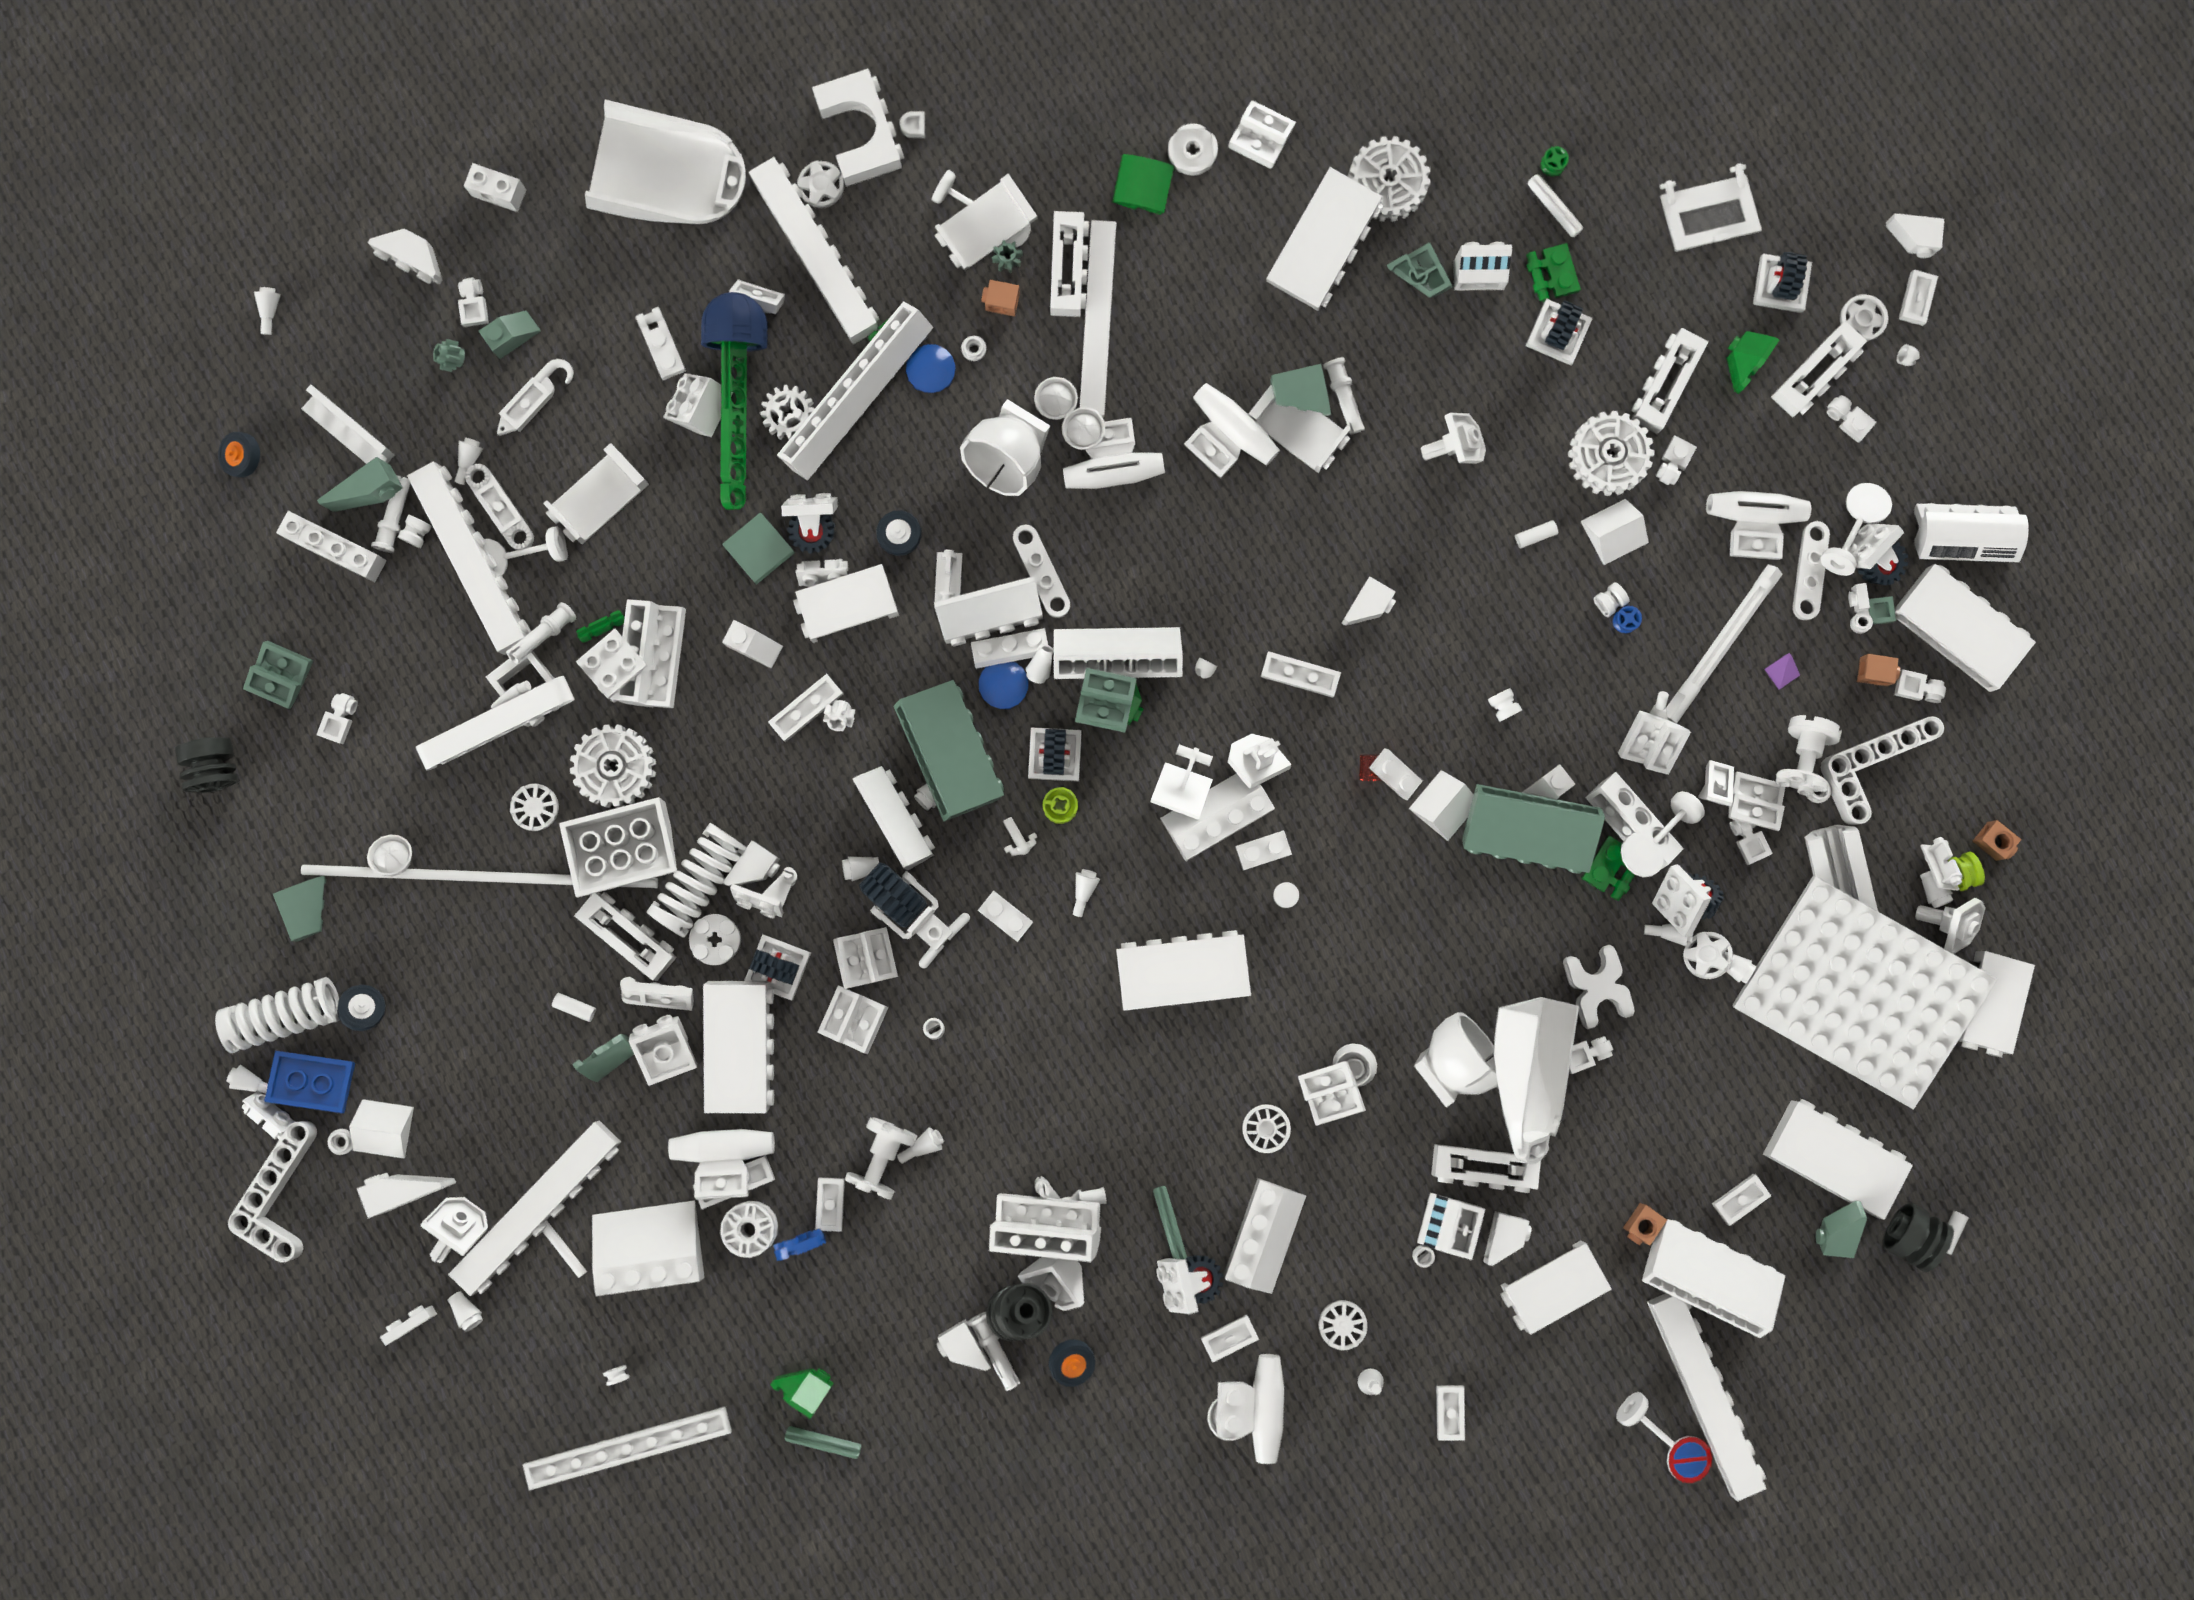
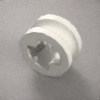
M626 1365L603 1373L608 1378L607 1386L630 1378L629 1374L625 1373Z

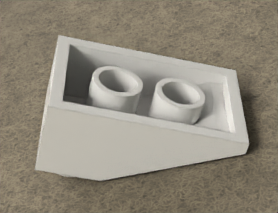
M384 1173L364 1180L365 1186L357 1190L366 1214L370 1218L453 1185L456 1181L454 1178L398 1174L389 1176L388 1173Z

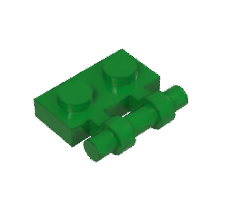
M1567 243L1543 249V260H1538L1535 251L1526 254L1528 260L1526 266L1528 272L1532 273L1535 283L1533 289L1535 294L1538 293L1540 302L1549 299L1548 290L1553 289L1555 299L1580 292L1581 288ZM1542 269H1547L1549 281H1544Z
M1607 836L1594 856L1590 873L1585 872L1581 879L1602 892L1606 890L1608 885H1611L1615 889L1610 897L1619 901L1623 894H1627L1629 891V884L1635 874L1623 862L1621 855L1622 843L1611 836ZM1623 866L1627 870L1622 878L1618 880L1614 875L1619 867Z

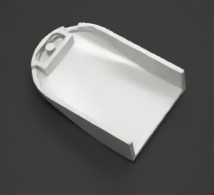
M605 100V119L590 191L585 193L586 208L648 221L705 224L724 217L737 205L744 190L745 165L742 155L727 135L706 124Z
M1539 997L1499 1008L1494 1048L1497 1083L1514 1154L1519 1161L1529 1164L1538 1163L1549 1150L1550 1135L1556 1136L1563 1113L1579 1010L1577 1005Z

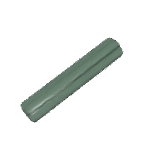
M1166 1186L1156 1187L1153 1189V1193L1173 1259H1186L1187 1255Z
M792 1426L786 1430L785 1441L854 1459H857L860 1455L861 1444Z

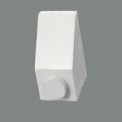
M1894 214L1886 221V227L1908 253H1915L1920 258H1929L1942 248L1944 219Z
M1369 577L1342 624L1345 626L1379 618L1383 612L1389 613L1396 602L1392 599L1395 591Z
M733 620L722 642L728 648L771 669L783 647L758 631Z
M751 841L723 883L731 887L732 884L742 885L763 881L768 876L772 878L780 867L777 864L780 859L756 842Z
M1495 1211L1483 1262L1493 1266L1524 1247L1525 1241H1528L1531 1235V1226H1528L1529 1221Z
M966 1319L939 1334V1342L936 1345L943 1357L948 1356L951 1362L984 1371L991 1368L990 1360L983 1348L978 1345V1339L971 1327H968Z

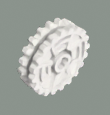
M1386 136L1381 137L1378 143L1372 140L1369 142L1368 148L1363 146L1359 150L1360 154L1354 157L1350 173L1348 174V177L1382 196L1380 204L1383 205V209L1379 214V221L1383 222L1386 218H1390L1392 222L1397 221L1398 216L1401 215L1403 218L1409 216L1410 211L1415 212L1420 202H1423L1430 184V179L1428 178L1430 167L1424 165L1427 161L1425 155L1420 156L1418 154L1420 149L1417 146L1414 148L1410 147V141L1405 140L1402 143L1399 142V137L1395 136L1392 140H1387ZM1390 177L1393 178V182H1389Z
M1612 411L1608 416L1605 412L1599 413L1596 418L1592 416L1585 424H1582L1570 442L1572 450H1569L1568 457L1573 458V461L1569 464L1570 469H1575L1577 472L1574 475L1576 480L1582 479V486L1584 488L1592 487L1595 494L1604 491L1605 496H1610L1615 491L1617 495H1620L1627 489H1633L1635 485L1645 478L1647 469H1650L1653 464L1650 461V457L1654 456V450L1650 449L1653 440L1646 437L1648 430L1646 427H1639L1640 421L1637 418L1633 421L1629 419L1630 414L1624 413L1622 416H1618L1617 411ZM1609 449H1611L1610 453L1612 451L1615 452L1616 455L1612 457V454L1610 456L1607 454Z
M609 724L604 725L603 730L594 728L592 729V735L587 736L584 734L581 737L583 743L575 745L574 749L577 753L570 758V761L574 762V767L570 768V774L576 776L573 783L575 786L581 787L579 793L582 796H590L589 801L597 805L601 803V806L610 808L612 804L617 808L623 807L625 802L631 805L635 803L634 798L640 797L642 799L645 796L643 790L651 788L653 784L649 780L651 777L656 776V772L652 770V766L656 765V759L650 756L653 753V749L648 745L645 746L647 740L644 737L637 736V732L630 728L626 731V728L622 725H616L614 729ZM611 761L614 763L618 762V765H616L618 769L615 772L608 770V768H611L608 766Z

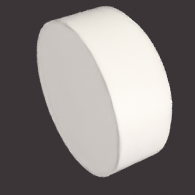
M1281 883L1274 889L1273 899L1278 906L1289 908L1297 903L1299 891L1292 883Z

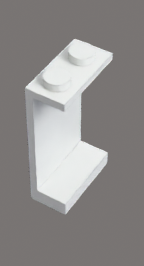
M1007 174L1000 179L999 184L945 223L936 225L935 228L938 233L935 234V237L942 247L946 245L952 252L949 257L957 268L962 266L966 270L992 252L994 246L999 247L1003 240L1007 241L1035 221L1037 215L1010 175Z
M1271 385L1248 414L1264 429L1269 437L1318 473L1322 468L1326 470L1335 460L1333 453L1337 448L1342 450L1350 440V437L1347 436L1351 429L1350 427L1346 426L1343 430L1322 413L1310 410L1306 412L1298 410L1293 406L1284 407L1276 405Z
M611 443L603 449L608 455L553 504L547 500L543 503L549 509L546 514L555 524L559 521L563 524L565 529L562 532L572 542L575 540L581 544L586 542L649 485Z
M882 564L796 591L797 599L793 600L797 614L802 613L805 623L801 624L805 638L810 637L813 643L818 642L817 638L878 618L899 616Z
M1976 951L1973 961L1980 963L1979 969L1998 980L1958 1041L1962 1042L1961 1047L1977 1050L1978 1047L1987 1049L1986 1054L1996 1057H2002L2003 1054H2013L2035 965L1987 951Z
M1579 1241L1573 1244L1572 1247L1574 1249L1517 1281L1509 1285L1506 1283L1501 1284L1504 1292L1500 1295L1507 1307H1513L1517 1314L1513 1316V1319L1520 1330L1525 1329L1531 1335L1612 1290L1585 1242Z

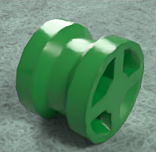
M1559 146L1549 148L1545 152L1540 164L1543 173L1551 177L1560 175L1569 160L1566 150Z

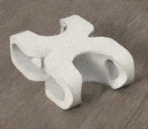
M1611 945L1603 946L1600 949L1601 967L1593 975L1584 971L1579 959L1569 956L1563 961L1569 985L1574 989L1583 990V993L1577 997L1575 1004L1579 1006L1578 1014L1582 1025L1586 1029L1594 1028L1598 1024L1597 1007L1605 999L1613 1002L1620 1016L1628 1018L1634 1014V1006L1629 989L1624 985L1615 984V981L1622 974V966L1615 948Z

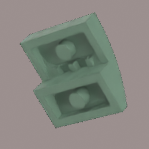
M761 512L722 544L756 585L795 553Z
M264 641L256 664L250 666L243 689L290 709L308 675L313 660L270 641Z
M1086 668L1075 722L1126 732L1137 678Z

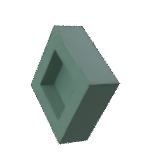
M1893 596L1869 599L1870 608L1868 611L1872 617L1873 625L1896 621Z

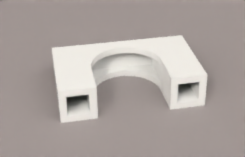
M869 69L812 87L822 119L849 110H859L871 116L876 123L875 133L867 144L836 155L846 186L902 168L900 160L904 159L900 144L895 145L892 137L896 136L893 123L892 121L887 122L885 114H888V109L884 99L879 100L877 92L881 91L876 76L871 77Z

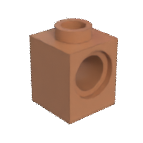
M990 280L988 288L984 287L982 293V302L985 303L986 311L1015 316L1020 295L1019 285Z
M1874 654L1860 657L1857 682L1881 686L1895 684L1900 675L1899 658Z
M1998 820L1987 822L1972 842L1997 861L2010 859L2017 852L2018 847L2016 846L2021 839ZM1997 836L2002 841V845L2000 848H1998L1995 844V838Z
M1639 1203L1623 1229L1629 1232L1627 1237L1636 1244L1641 1245L1643 1242L1651 1245L1667 1222V1219L1647 1205ZM1646 1219L1648 1221V1229L1640 1233L1638 1225L1642 1220Z

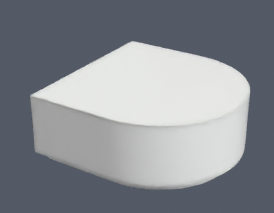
M907 112L901 117L900 129L906 137L925 138V112Z

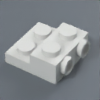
M665 1015L659 1018L657 1024L648 1027L647 1024H642L632 1030L633 1033L630 1034L629 1043L648 1086L697 1068V1062L688 1044V1037L679 1016L672 1018L671 1015Z

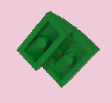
M1123 154L1112 202L1130 209L1141 208L1155 214H1163L1174 166L1150 158Z

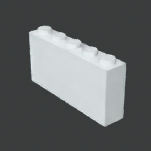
M1330 167L1270 271L1267 282L1319 311L1321 306L1326 308L1333 295L1329 293L1334 284L1337 286L1340 284L1345 275V272L1342 271L1346 262L1351 264L1358 252L1355 249L1358 241H1364L1371 229L1368 227L1372 217L1377 219L1383 209V205L1380 204L1382 196Z
M1933 564L1927 567L1895 607V616L1898 621L1989 692L2001 688L2036 643L2030 638V634L2026 630L2013 625L2007 615L1995 611L1990 607V603L1985 598L1976 596L1970 591V587L1966 583L1954 579L1950 575L1949 570L1941 565Z
M1180 627L1054 629V679L1084 678L1086 668L1133 678L1182 677L1183 653Z
M1237 930L1222 932V937L1212 938V933L1197 935V940L1187 941V936L1171 938L1172 943L1162 944L1161 939L1146 941L1147 946L1136 947V942L1122 943L1121 949H1116L1123 1010L1251 996L1244 934L1238 935Z
M707 981L703 985L704 1113H767L770 1106L774 1105V1090H770V1080L774 1079V1065H770V1055L774 1053V1040L770 1039V1029L774 1027V1015L769 1014V1004H773L774 990L769 988L768 981Z
M1801 1099L1800 1102L1790 1101L1763 1155L1849 1203L1861 1201L1865 1212L1885 1220L1913 1166L1905 1161L1906 1156L1895 1150L1888 1152L1882 1148L1883 1143L1872 1137H1869L1868 1140L1861 1137L1860 1130L1848 1124L1844 1127L1836 1123L1838 1118L1827 1112H1823V1114L1818 1113L1814 1110L1816 1106L1806 1100Z
M1667 1219V1222L1652 1242L1642 1281L1761 1338L1773 1330L1785 1275L1777 1272L1771 1266L1762 1265L1754 1261L1748 1255L1731 1250L1723 1243H1717L1706 1238L1700 1232H1694L1683 1227L1677 1221Z

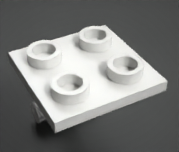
M616 629L612 630L576 661L596 684L600 692L608 699H611L613 703L616 702L614 700L615 694L648 666Z
M1179 744L1176 755L1190 759L1188 769L1185 770L1165 762L1151 803L1199 819L1213 779L1193 773L1191 770L1195 761L1210 766L1213 756L1199 752L1198 748L1194 747L1193 750Z
M791 867L784 868L783 873L763 894L732 884L730 889L738 906L749 910L751 907H755L761 910V914L770 918H775V915L782 917L784 913L782 907L791 886L797 880V873Z

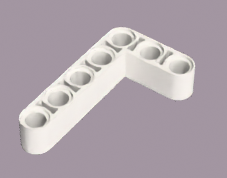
M1932 716L1918 720L1823 760L1821 772L1824 779L1830 784L1831 795L1842 820L1846 824L1858 825L1865 823L1870 819L1872 813L1855 771L1939 738L1944 731V725L1939 718ZM1925 724H1928L1931 727L1932 731L1930 735H1928L1924 730ZM1902 733L1908 736L1909 741L1907 745L1901 740ZM1879 742L1883 743L1886 748L1884 754L1878 750ZM1856 751L1862 755L1861 763H1858L1855 759ZM1833 760L1839 764L1840 769L1838 773L1832 769ZM1843 784L1849 787L1850 792L1848 796L1842 792ZM1854 807L1860 813L1858 820L1852 816V809Z
M310 1121L294 1122L287 1127L228 1220L230 1231L279 1262H287L298 1258L302 1254L303 1244L298 1237L265 1216L316 1138V1126ZM300 1126L303 1127L306 1132L304 1139H301L298 1136V1129L300 1128ZM285 1149L291 1152L290 1161H286L284 1158ZM271 1171H274L277 1175L275 1184L269 1178ZM257 1193L263 1198L261 1206L255 1201ZM243 1215L248 1219V1226L246 1228L241 1224ZM264 1229L270 1234L268 1242L262 1236ZM285 1243H288L292 1248L290 1255H287L284 1251Z

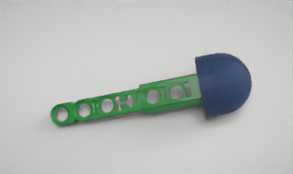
M728 292L715 297L705 308L701 321V345L706 348L721 350V479L723 484H720V499L725 509L737 510L744 506L746 500V485L743 484L746 479L747 351L767 348V319L763 309L754 299L746 294ZM733 366L736 368L737 377L735 379L731 374V369ZM733 391L737 397L735 404L731 400V393ZM732 442H734L736 445L735 454H733L731 451ZM732 467L736 471V477L734 480L732 479L730 474ZM732 492L736 496V502L734 505L731 503L730 495Z

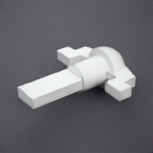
M1012 817L1003 821L1017 846L1013 849L1009 845L1004 848L1005 852H1010L1012 856L1027 854L1036 845L1035 838H1037V835L1035 833L1029 835L1030 841L1026 842Z

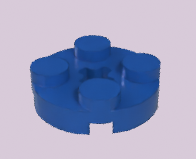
M821 1228L797 1235L796 1238L774 1244V1253L777 1261L789 1258L791 1254L798 1255L821 1246L823 1243H826V1239Z

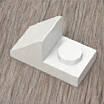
M1709 760L1706 765L1705 785L1698 798L1731 806L1733 803L1734 767Z
M1559 764L1522 793L1558 799L1559 796L1573 787L1575 783Z

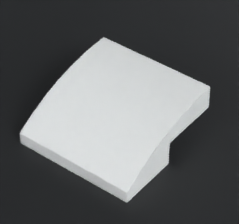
M1251 101L1229 142L1228 148L1272 169L1296 122Z
M1639 711L1618 754L1620 758L1643 763L1646 769L1669 775L1691 732L1674 722Z
M1735 772L1733 803L1729 806V818L1779 831L1785 807L1782 805L1785 787L1777 785L1775 781Z
M887 927L833 939L844 989L898 977Z
M838 985L818 1033L868 1054L889 1007Z
M1347 1061L1298 1076L1305 1101L1309 1102L1316 1126L1366 1111Z

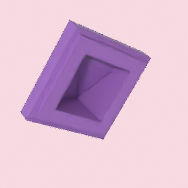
M1790 653L1764 669L1778 689H1781L1800 676Z

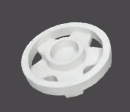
M814 161L801 171L798 178V188L806 203L814 207L824 208L833 205L840 199L844 191V179L840 170L835 165L825 161ZM822 167H827L830 169L824 171ZM810 171L811 174L809 176L804 177L806 173ZM838 179L840 181L839 189L834 185ZM803 190L810 191L809 198L804 194ZM824 196L831 198L830 200L820 202Z
M1858 295L1851 298L1843 306L1840 313V323L1842 324L1846 321L1861 336L1870 341L1877 338L1885 330L1888 323V313L1884 304L1876 297ZM1858 300H1866L1862 305L1855 303ZM1876 306L1879 308L1882 315L1875 313ZM1846 312H1847L1848 315L1850 316V318H1849L1847 321H1846ZM1873 327H1880L1879 331L1873 334Z
M1700 932L1692 938V942H1687L1683 957L1688 970L1692 974L1703 979H1714L1726 973L1733 961V950L1728 940L1722 935L1714 932ZM1709 937L1716 938L1718 940L1712 942ZM1695 942H1697V946L1694 947V948H1691L1692 945H1693ZM1728 949V959L1726 960L1722 954ZM1689 961L1697 963L1696 970L1690 965ZM1711 968L1718 969L1717 972L1708 973Z

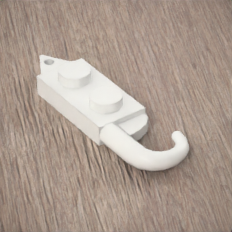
M562 359L551 360L534 378L532 377L499 413L501 418L497 434L501 436L516 430L520 432L553 397L554 386L548 377L557 368H564L567 371L565 383H570L574 374L570 363Z

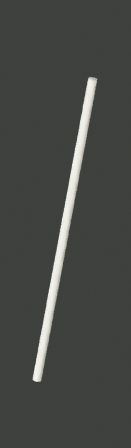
M302 865L301 867L302 875L573 885L571 875L406 869L400 875L392 877L380 875L370 867ZM651 878L620 887L658 888V878Z

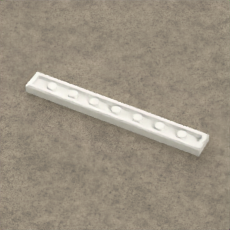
M1091 220L1080 408H1091L1104 417L1116 222Z
M722 1407L523 1464L528 1488L532 1490L727 1435L732 1431L726 1407Z

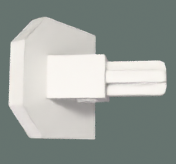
M1449 413L1444 415L1450 433L1442 436V440L1421 447L1425 460L1448 453L1449 456L1456 454L1459 463H1480L1484 461L1486 451L1479 425L1470 414Z
M1250 734L1231 744L1228 763L1249 789L1291 768V763L1278 749L1279 741L1275 742L1272 738Z
M1977 898L1970 900L1957 909L1945 906L1944 911L1920 905L1917 908L1915 918L1920 921L1940 925L1939 930L1948 934L1944 949L1955 954L1968 946L1979 932L1985 906Z
M465 1197L445 1198L422 1222L421 1227L439 1239L430 1256L432 1261L442 1263L451 1249L463 1256L486 1232L488 1225L486 1214L482 1209Z

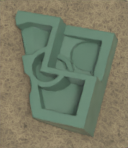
M1430 242L1408 255L1405 254L1387 264L1390 271L1429 298L1453 288Z
M1321 364L1271 376L1270 382L1276 405L1284 407L1293 406L1298 410L1306 412L1307 410L1323 413L1324 416L1331 415Z
M325 876L299 883L273 894L291 941H300L322 932L323 920L321 919V913L324 909L323 891L324 884H326Z
M619 1034L606 1044L595 1049L591 1056L583 1062L578 1060L572 1065L586 1078L598 1082L634 1055L629 1043V1037L625 1034Z

